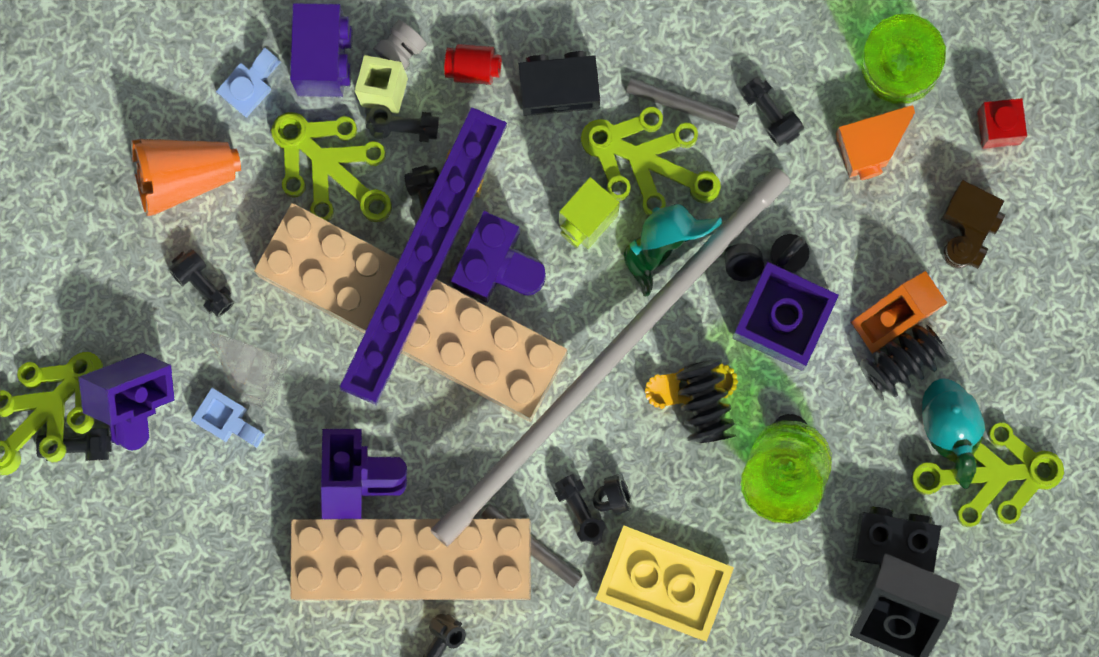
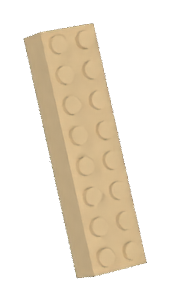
M291 203L254 272L259 278L365 334L399 259ZM435 280L401 354L531 422L567 356V349L450 286Z

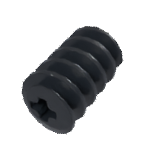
M919 324L912 327L913 337L907 333L901 334L899 336L900 346L893 341L889 342L886 345L887 354L880 350L873 353L875 364L867 358L860 362L865 378L881 400L884 401L883 392L885 391L895 398L898 396L895 385L898 382L907 389L911 388L910 374H913L922 381L924 375L921 367L924 365L933 372L937 371L936 357H939L946 364L950 362L946 348L930 326L926 325L925 329Z
M722 359L685 365L684 370L675 375V380L687 382V386L680 389L678 395L690 397V401L681 406V411L693 412L694 415L684 421V426L695 427L697 430L687 437L689 442L708 443L736 437V434L725 433L727 429L735 425L734 420L722 417V415L731 410V405L718 401L728 394L727 388L715 386L725 379V374L712 371V369L722 364Z

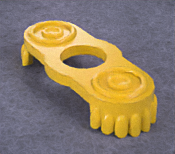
M720 364L712 369V371L724 373L725 379L715 386L727 388L728 394L723 397L727 398L733 394V390L737 389V374L728 365ZM684 368L676 373L656 374L649 379V382L646 383L645 393L650 404L663 409L668 405L685 404L690 401V397L678 395L680 380H675V375L683 371Z

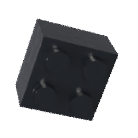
M885 553L860 601L850 636L900 657H929L951 618L960 584Z

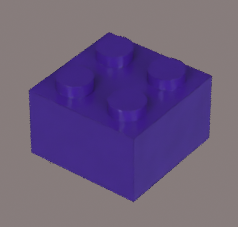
M293 3L290 81L297 96L344 97V86H351V63H348V54H345V49H352L353 30L352 26H350L349 16L343 15L340 4Z
M767 262L732 339L803 371L809 362L839 295Z

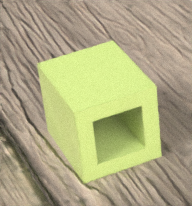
M364 55L355 87V93L362 107L372 109L376 106H385L391 113L399 114L408 81L402 62Z

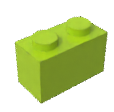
M589 177L559 211V225L562 229L560 234L574 247L578 248L582 244L589 249L619 215L620 202Z

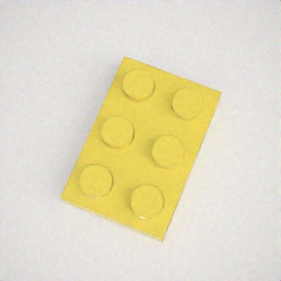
M623 525L595 600L707 642L734 567Z

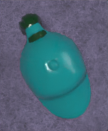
M674 204L661 209L659 207L653 208L652 214L643 224L641 236L628 244L624 250L625 263L640 284L643 296H649L653 289V271L664 263L674 249H678L684 242L709 234L722 224V218L695 219L686 207L681 204Z
M937 379L929 385L923 395L922 415L924 429L932 447L941 456L955 463L953 475L961 487L968 489L977 470L974 453L983 440L985 431L984 419L976 399L961 385L950 379Z

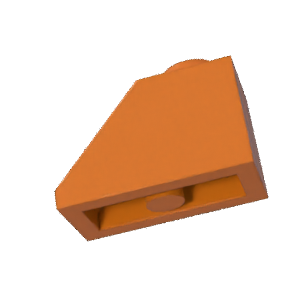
M913 105L838 128L835 135L849 178L859 175L860 180H866L883 173L881 168L887 166L915 114Z
M925 271L900 285L852 320L851 323L873 354L947 304V301Z

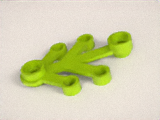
M647 107L641 112L640 116L616 125L604 119L589 122L581 133L582 147L590 156L599 158L608 181L607 192L618 201H622L629 196L631 185L627 178L621 176L615 155L630 162L643 197L642 208L648 216L652 214V210L647 207L649 199L657 198L661 202V208L666 206V200L662 194L657 192L650 171L688 187L692 198L699 203H710L718 197L721 184L719 178L714 173L701 171L696 174L657 156L678 147H692L698 138V130L693 124L682 123L673 133L635 146L622 139L643 130L647 132L659 130L662 126L663 115L658 108ZM652 113L658 117L659 121L656 125L650 126L645 123L644 117ZM687 129L693 133L694 138L691 141L685 142L680 139L679 133ZM596 132H604L608 139L603 144H597L593 140V135ZM701 180H709L713 188L709 192H702L698 188V183ZM616 182H622L626 186L625 193L621 195L615 194L611 189L612 185Z
M286 112L275 119L271 133L275 143L284 149L285 177L282 180V189L287 196L292 198L299 197L306 189L305 181L300 176L301 150L312 160L314 202L310 207L312 214L316 215L315 209L318 205L326 204L329 206V213L325 217L320 218L328 222L334 215V207L329 201V175L360 202L361 211L367 220L382 222L390 216L392 203L389 196L382 190H369L339 164L366 162L370 166H378L383 163L386 157L382 144L371 141L365 146L321 148L311 139L337 136L342 141L352 140L357 134V126L352 118L343 116L336 121L307 122L298 113ZM344 122L350 123L353 127L351 133L348 135L340 134L338 132L340 124ZM288 126H296L298 134L294 138H287L284 135L285 129ZM372 147L381 150V156L377 160H370L367 157V151ZM298 179L301 182L299 190L295 192L289 191L287 189L288 181ZM373 201H381L384 204V209L381 213L374 214L369 210L370 204Z
M81 352L74 355L66 365L40 368L33 362H26L19 367L17 377L25 387L33 389L40 386L41 383L62 381L54 391L12 396L8 391L0 390V402L8 399L6 406L0 408L1 417L10 416L14 412L34 410L5 441H0V453L5 450L4 456L0 458V475H9L18 469L21 464V453L19 450L46 422L47 435L39 445V452L49 462H58L64 458L66 454V445L63 443L65 402L74 393L75 408L68 413L67 424L79 434L86 433L93 427L94 418L84 414L82 410L79 377L103 368V363L97 355L91 352ZM88 365L85 372L78 374L83 366ZM35 370L34 377L26 380L28 372ZM84 415L85 420L83 423L76 425V420ZM54 444H58L56 451L48 454L49 448Z
M996 423L988 432L990 442L998 447L1005 446L1023 464L1007 465L984 444L980 443L977 451L974 453V457L984 467H977L971 484H986L970 503L958 509V522L964 527L976 526L981 521L982 512L1009 481L1025 480L1010 500L1000 503L996 508V517L1001 523H1015L1021 516L1022 508L1038 489L1048 490L1061 482L1064 475V466L1061 459L1050 451L1034 452L1013 434L1012 428L1007 423ZM998 427L1004 428L1008 433V437L1004 442H1000L994 437V431ZM930 462L917 466L911 475L913 488L923 495L933 494L939 491L942 486L960 485L953 475L954 469L941 470L938 465ZM1040 463H1045L1050 467V475L1047 478H1042L1037 473V466ZM923 472H929L934 478L933 484L929 487L923 486L920 483V475ZM1005 505H1010L1015 510V516L1011 520H1007L1002 516V508ZM966 508H971L976 512V519L972 523H968L963 519L962 514Z

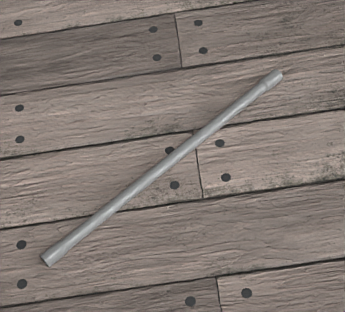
M774 167L760 181L739 208L474 488L440 519L430 531L442 544L448 547L471 523L475 514L759 213L769 207L790 185L791 181L783 171Z

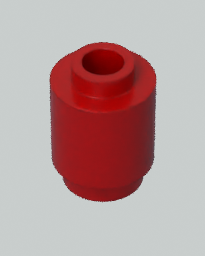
M457 44L456 48L447 47L444 64L445 78H453L455 83L492 85L493 77L500 78L502 58L501 55L495 54L493 46Z

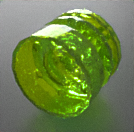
M896 14L883 19L871 30L861 57V73L867 87L878 98L892 104H910L923 99L935 87L946 62V46L940 31L929 20L914 14ZM900 54L906 55V62L912 64L907 65L904 71L897 70V63L891 61L897 60Z
M781 421L766 427L758 434L741 475V491L747 505L758 516L774 523L791 524L810 516L817 510L823 498L832 470V452L827 440L815 428L799 421Z

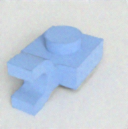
M264 48L255 59L250 70L240 63L216 92L247 118L272 90L264 81L281 62L268 49Z
M211 388L191 419L192 422L224 442H227L231 434L234 433L257 448L265 436L261 431L242 420L243 415L247 411L246 408L214 388Z

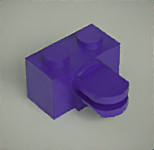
M483 211L451 279L453 288L488 303L497 283L523 295L536 294L545 284V267L540 260L514 249L520 235L519 226Z
M145 353L134 355L79 377L83 413L108 424L111 442L131 451L143 447L150 438L147 417L156 414L157 407L175 401L171 364Z
M322 429V519H362V496H400L406 490L407 466L401 457H368V446H362V429Z

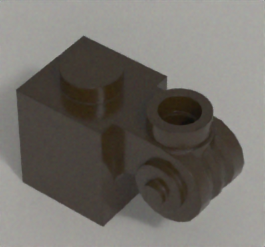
M964 180L957 186L941 218V221L959 229L961 232V236L952 238L944 247L943 258L953 268L959 269L973 266L978 269L988 251V248L982 245L989 232L995 235L1005 217V214L1000 212L1004 200Z

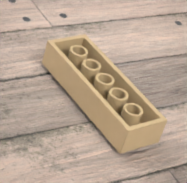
M440 519L291 520V599L296 601L531 600L530 519H472L471 523L447 547L430 531Z

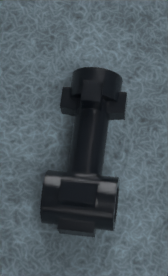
M758 76L741 89L745 95L743 100L748 106L756 103L769 120L771 125L766 128V132L776 146L789 145L800 136L799 133L804 130V126L793 111H789L785 115L781 112L767 94L772 90L771 85L767 80L763 82Z
M376 106L371 109L370 113L366 114V128L369 129L370 134L374 138L384 139L393 131L419 134V142L429 143V139L437 140L439 117L432 116L430 112H422L421 119L392 116L391 111L387 107Z
M424 165L412 168L411 173L405 174L406 189L410 196L418 195L421 213L440 175L436 167L429 168V166Z
M190 249L186 254L182 251L171 261L173 265L168 268L169 273L181 286L190 282L207 300L203 307L209 314L213 312L217 317H220L233 306L235 302L231 298V292L226 287L218 290L201 272L206 267V264L193 249Z
M108 428L90 429L85 433V437L63 438V443L66 445V453H85V461L109 460V452H112V442L110 436H108ZM45 432V435H37L36 452L38 458H44L39 452V445L46 437L47 432ZM58 444L52 445L48 450V454L55 452Z
M572 474L555 483L554 487L557 491L555 495L558 501H567L580 525V531L577 533L580 542H586L594 546L603 543V532L607 527L603 520L593 518L580 492L585 487L581 479L577 480L575 475Z
M450 614L436 615L429 625V630L435 637L423 657H441L447 646L451 649L461 646L466 638V632L461 627L462 622Z

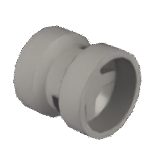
M398 20L391 27L390 36L387 39L380 40L373 50L382 59L402 62L404 70H406L410 65L409 59L414 54H419L427 46V43L410 26Z

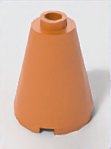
M164 139L131 140L133 162L139 161V163H136L137 174H135L146 216L156 215L235 180V172L241 171L237 148L230 149L228 142Z

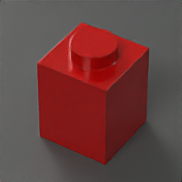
M1023 98L983 102L978 109L982 149L1020 145L1027 137Z

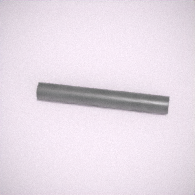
M633 78L630 79L626 93L735 130L740 115Z
M491 504L481 515L484 519H509ZM531 536V556L574 588L583 575Z

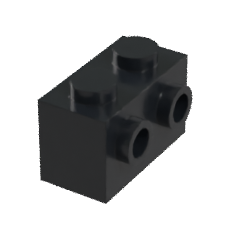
M574 51L564 54L562 59L549 60L547 55H534L527 57L526 62L518 63L523 116L600 109L596 55L587 56L585 51Z
M870 506L869 513L862 512L859 514L852 560L880 565L886 553L934 573L942 526L932 524V517L910 513L908 520L893 517L894 510Z

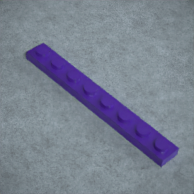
M471 107L341 382L340 390L377 406L507 128V122Z

